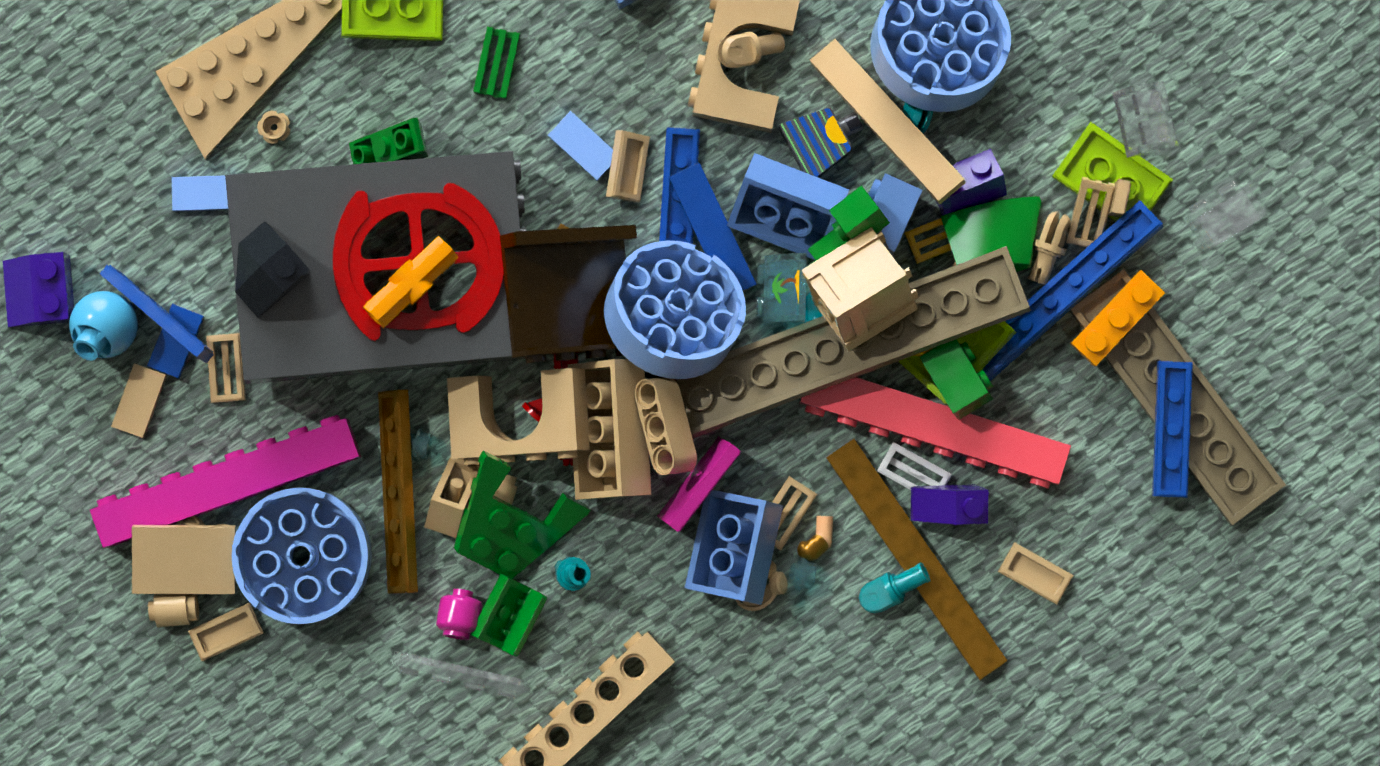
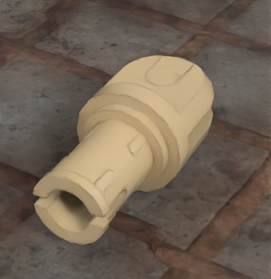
M748 31L722 39L717 46V57L719 62L727 68L751 66L757 64L761 56L782 53L785 48V41L779 32L757 36L753 32Z
M1057 211L1052 212L1047 217L1040 239H1036L1033 244L1036 246L1035 250H1038L1030 276H1028L1029 280L1044 285L1047 284L1057 257L1065 256L1067 249L1063 248L1071 224L1068 215L1064 214L1060 221V214Z

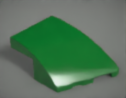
M1040 196L993 201L941 216L956 265L1007 246L1016 272L1030 268L1034 253L1032 250L1033 243L1036 240L1038 231L1039 211L1042 209Z

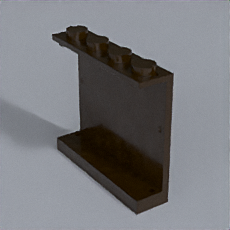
M636 225L515 231L500 235L512 358L526 357V363L545 362L546 355H556V361L576 359V353H586V359L606 357V351L615 350L616 356H624L615 346L608 333L604 319V303L617 272L626 260L624 241L637 238Z

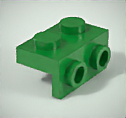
M500 574L478 617L476 629L470 634L517 657L542 611L547 596Z

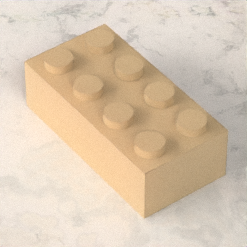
M628 359L569 364L568 368L585 369L590 448L589 451H578V458H573L575 500L652 495L649 450L634 393L637 383L645 379L644 370L634 365Z

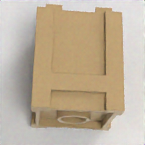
M872 228L867 229L801 270L811 292L814 305L829 323L848 352L918 309L914 301L919 298L917 290H910L908 279L912 277L910 269L906 268L903 270L883 245L886 242L884 234L882 232L876 234Z

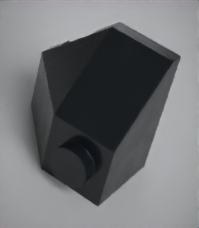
M265 221L238 244L235 293L257 318L261 317L311 274L310 269Z

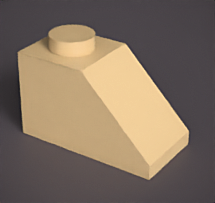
M450 457L432 496L425 528L454 538L457 537L464 509L468 508L472 495V490L470 489L474 477H477L480 465H464L463 459H451Z

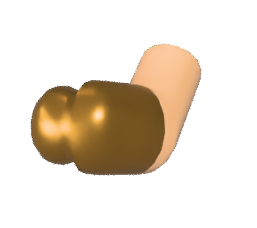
M817 516L816 535L808 541H801L798 544L797 553L800 558L808 559L809 561L816 560L831 547L833 533L832 516Z

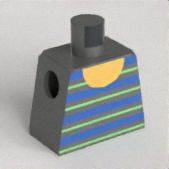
M830 107L784 122L779 125L778 129L800 170L819 178L852 152L853 148L848 137L864 128L855 112L837 120Z

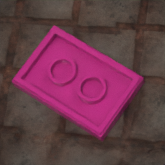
M718 436L657 517L677 532L681 531L741 454V451Z

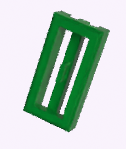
M487 26L473 90L474 93L507 100L520 33L507 32V30H498ZM493 36L498 37L489 84L488 88H483L482 84ZM505 39H511L501 91H497L495 86Z

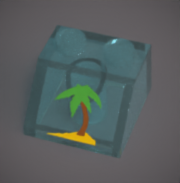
M807 253L765 255L764 264L757 263V284H763V297H757L756 317H763L762 325L798 326L805 323L806 279L801 270L806 267Z

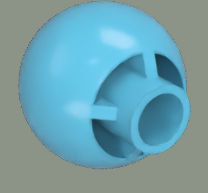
M97 291L83 297L73 308L69 320L70 334L74 341L73 348L80 357L90 361L97 358H112L126 351L133 343L138 329V320L132 305L122 295L110 291Z

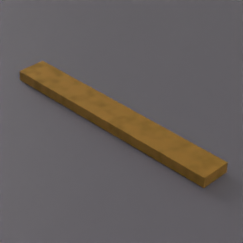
M852 439L826 457L902 569L906 571L920 562L924 564L931 581L922 584L916 589L978 679L981 680L1007 662L1001 650L855 439Z

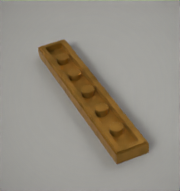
M408 390L378 392L387 591L388 594L418 592L409 396Z

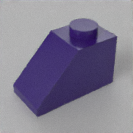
M975 484L912 486L911 520L953 525L988 524L989 490Z

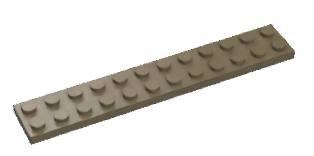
M1007 246L908 283L910 290H917L919 298L914 301L918 309L849 352L826 319L821 316L729 351L725 359L706 374L688 379H675L680 388L692 438L699 437L1030 312V306Z

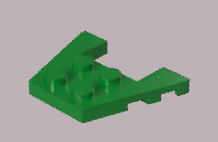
M483 450L478 460L480 467L477 477L473 478L470 488L472 490L468 508L464 509L454 549L458 554L498 574H503L513 579L587 516L591 510L584 503L562 493L546 519L542 521L494 496L511 470V467L505 461Z

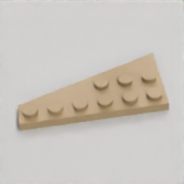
M282 0L155 71L204 159L210 156L221 141L231 133L242 118L260 101L293 62L303 54L314 39L342 11V0Z

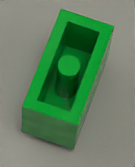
M957 339L933 348L919 357L958 420L993 400L988 390L994 386L982 369L977 372L971 363L976 357L966 341L962 344Z

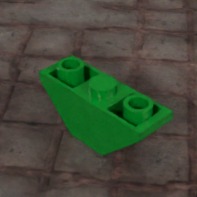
M411 118L349 142L353 164L423 159L428 157L422 125L418 118Z

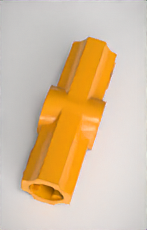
M438 236L412 261L409 259L388 279L389 283L367 301L363 308L384 329L409 304L413 305L434 285L433 282L452 266L459 257Z

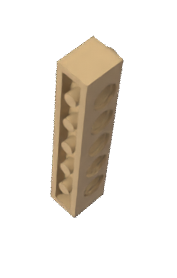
M637 631L623 644L627 649L624 654L618 659L614 655L610 656L599 667L602 674L592 682L587 678L574 690L577 697L569 705L563 700L549 713L552 720L544 728L538 723L524 736L528 743L519 751L512 747L499 760L503 766H528L525 761L526 753L531 750H537L544 756L543 766L565 765L665 672L675 660L648 631L643 636ZM631 657L639 658L644 664L642 674L636 677L628 675L624 669L627 659ZM607 680L614 681L619 687L618 696L611 700L603 698L599 691L600 685ZM580 704L590 705L594 710L593 719L586 723L580 722L575 717V708ZM563 727L568 731L569 741L565 745L558 746L551 741L550 732L553 728Z

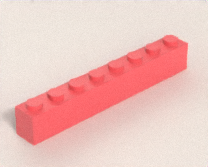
M857 377L802 397L799 403L806 405L804 412L819 417H824L825 412L838 416L836 422L856 428L857 422L870 426V433L888 438L891 432L902 436L901 442L913 447L920 448L921 443L935 446L933 453L952 458L953 454L957 453L967 457L965 463L976 467L985 468L986 463L999 467L997 472L999 474L1017 479L1018 473L1031 477L1030 484L1049 489L1050 483L1054 485L1060 483L1071 445L973 414H968L958 420L948 406Z

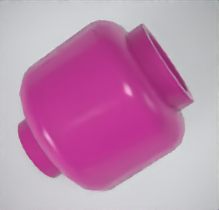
M453 589L452 595L441 597L436 626L443 631V636L469 640L470 633L475 631L483 606L479 600L472 598V591Z

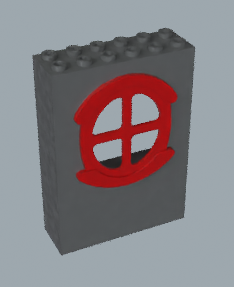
M513 151L225 175L235 287L238 244L264 221L289 245L310 269L311 273L259 318L236 294L245 385L526 359V357L512 358L500 235L515 231H527L526 227H520L519 217H522V213H525L523 193H517L516 184H519V180H521V165L519 159L514 160ZM427 209L435 210L456 219L468 230L474 242L471 250L455 252L459 258L454 263H472L476 267V277L470 289L457 302L439 311H434L430 308L427 291L416 302L417 309L415 312H401L383 329L363 308L367 301L373 297L364 284V275L367 272L399 269L409 259L412 261L424 250L421 225L422 211ZM397 212H405L409 218L411 253L408 256L363 258L361 246L371 229L384 218Z

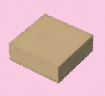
M1122 179L1114 182L1115 191L1109 216L1119 218L1125 214L1131 183Z

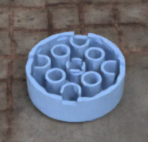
M886 0L872 30L870 43L871 57L879 78L902 101L927 111H956L978 102L992 89L1010 52L1011 32L1006 14L997 0Z
M659 241L647 244L634 251L626 258L617 272L604 303L606 327L618 350L630 362L642 370L669 379L694 378L716 368L725 359L736 341L746 316L744 293L734 273L717 256L713 255L711 258L705 253L694 249L696 245L690 243Z
M311 488L284 489L260 500L248 511V514L241 522L232 545L233 572L243 595L255 608L267 616L291 624L320 622L344 611L361 593L371 568V543L365 525L358 514L346 502L333 494ZM299 546L306 547L310 552V559L303 566L297 565L293 560V552Z

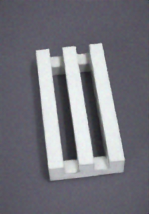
M892 442L877 470L878 473L911 490L912 486L917 485L886 469L889 463L930 486L947 485L952 476L951 473L895 442ZM895 452H898L942 477L940 483L893 458Z

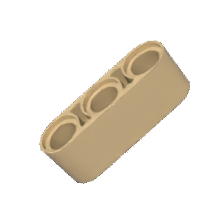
M664 377L642 379L637 383L634 393L654 470L660 475L692 471L697 463V453L678 383L675 379Z

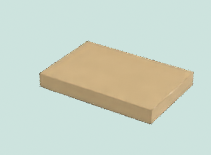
M133 525L132 594H235L236 579L232 567V545L236 534V525Z

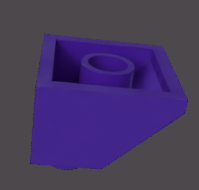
M65 252L32 254L3 261L8 328L69 322L74 308L69 254Z

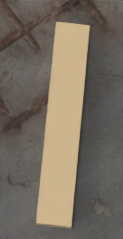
M836 39L810 59L813 67L939 204L966 183L960 173Z

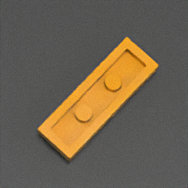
M1139 270L1070 344L1094 367L1097 366L1165 292L1142 270Z

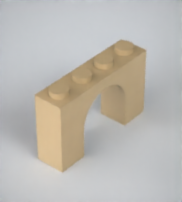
M800 0L710 1L709 9L715 10L713 22H706L702 41L708 43L706 54H699L695 74L701 75L699 87L691 88L688 107L694 108L693 116L764 132H772L779 96L747 90L733 84L722 70L717 57V46L722 39L746 28H759L792 36Z
M585 369L541 370L543 404L541 419L534 431L520 440H514L505 435L496 423L493 411L491 376L447 378L451 459H464V465H480L478 460L483 450L506 463L515 462V456L526 455V461L547 460L546 453H557L558 459L578 458V451H589Z

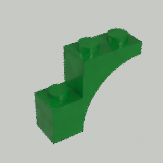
M862 185L829 210L836 220L832 224L834 229L808 248V251L815 259L812 263L867 229L872 228L878 234L890 223Z

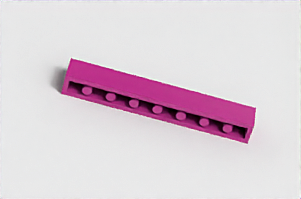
M339 415L331 416L319 421L321 427L308 431L307 426L288 432L289 438L276 442L275 437L257 443L258 450L246 454L243 449L236 450L224 455L226 460L224 462L213 465L212 460L193 466L194 472L181 477L180 472H175L161 477L162 484L149 488L148 483L128 489L129 496L117 499L116 494L97 500L98 507L89 510L102 547L109 548L132 540L133 525H174L186 518L205 514L361 458L362 456L349 419L344 418L340 420Z

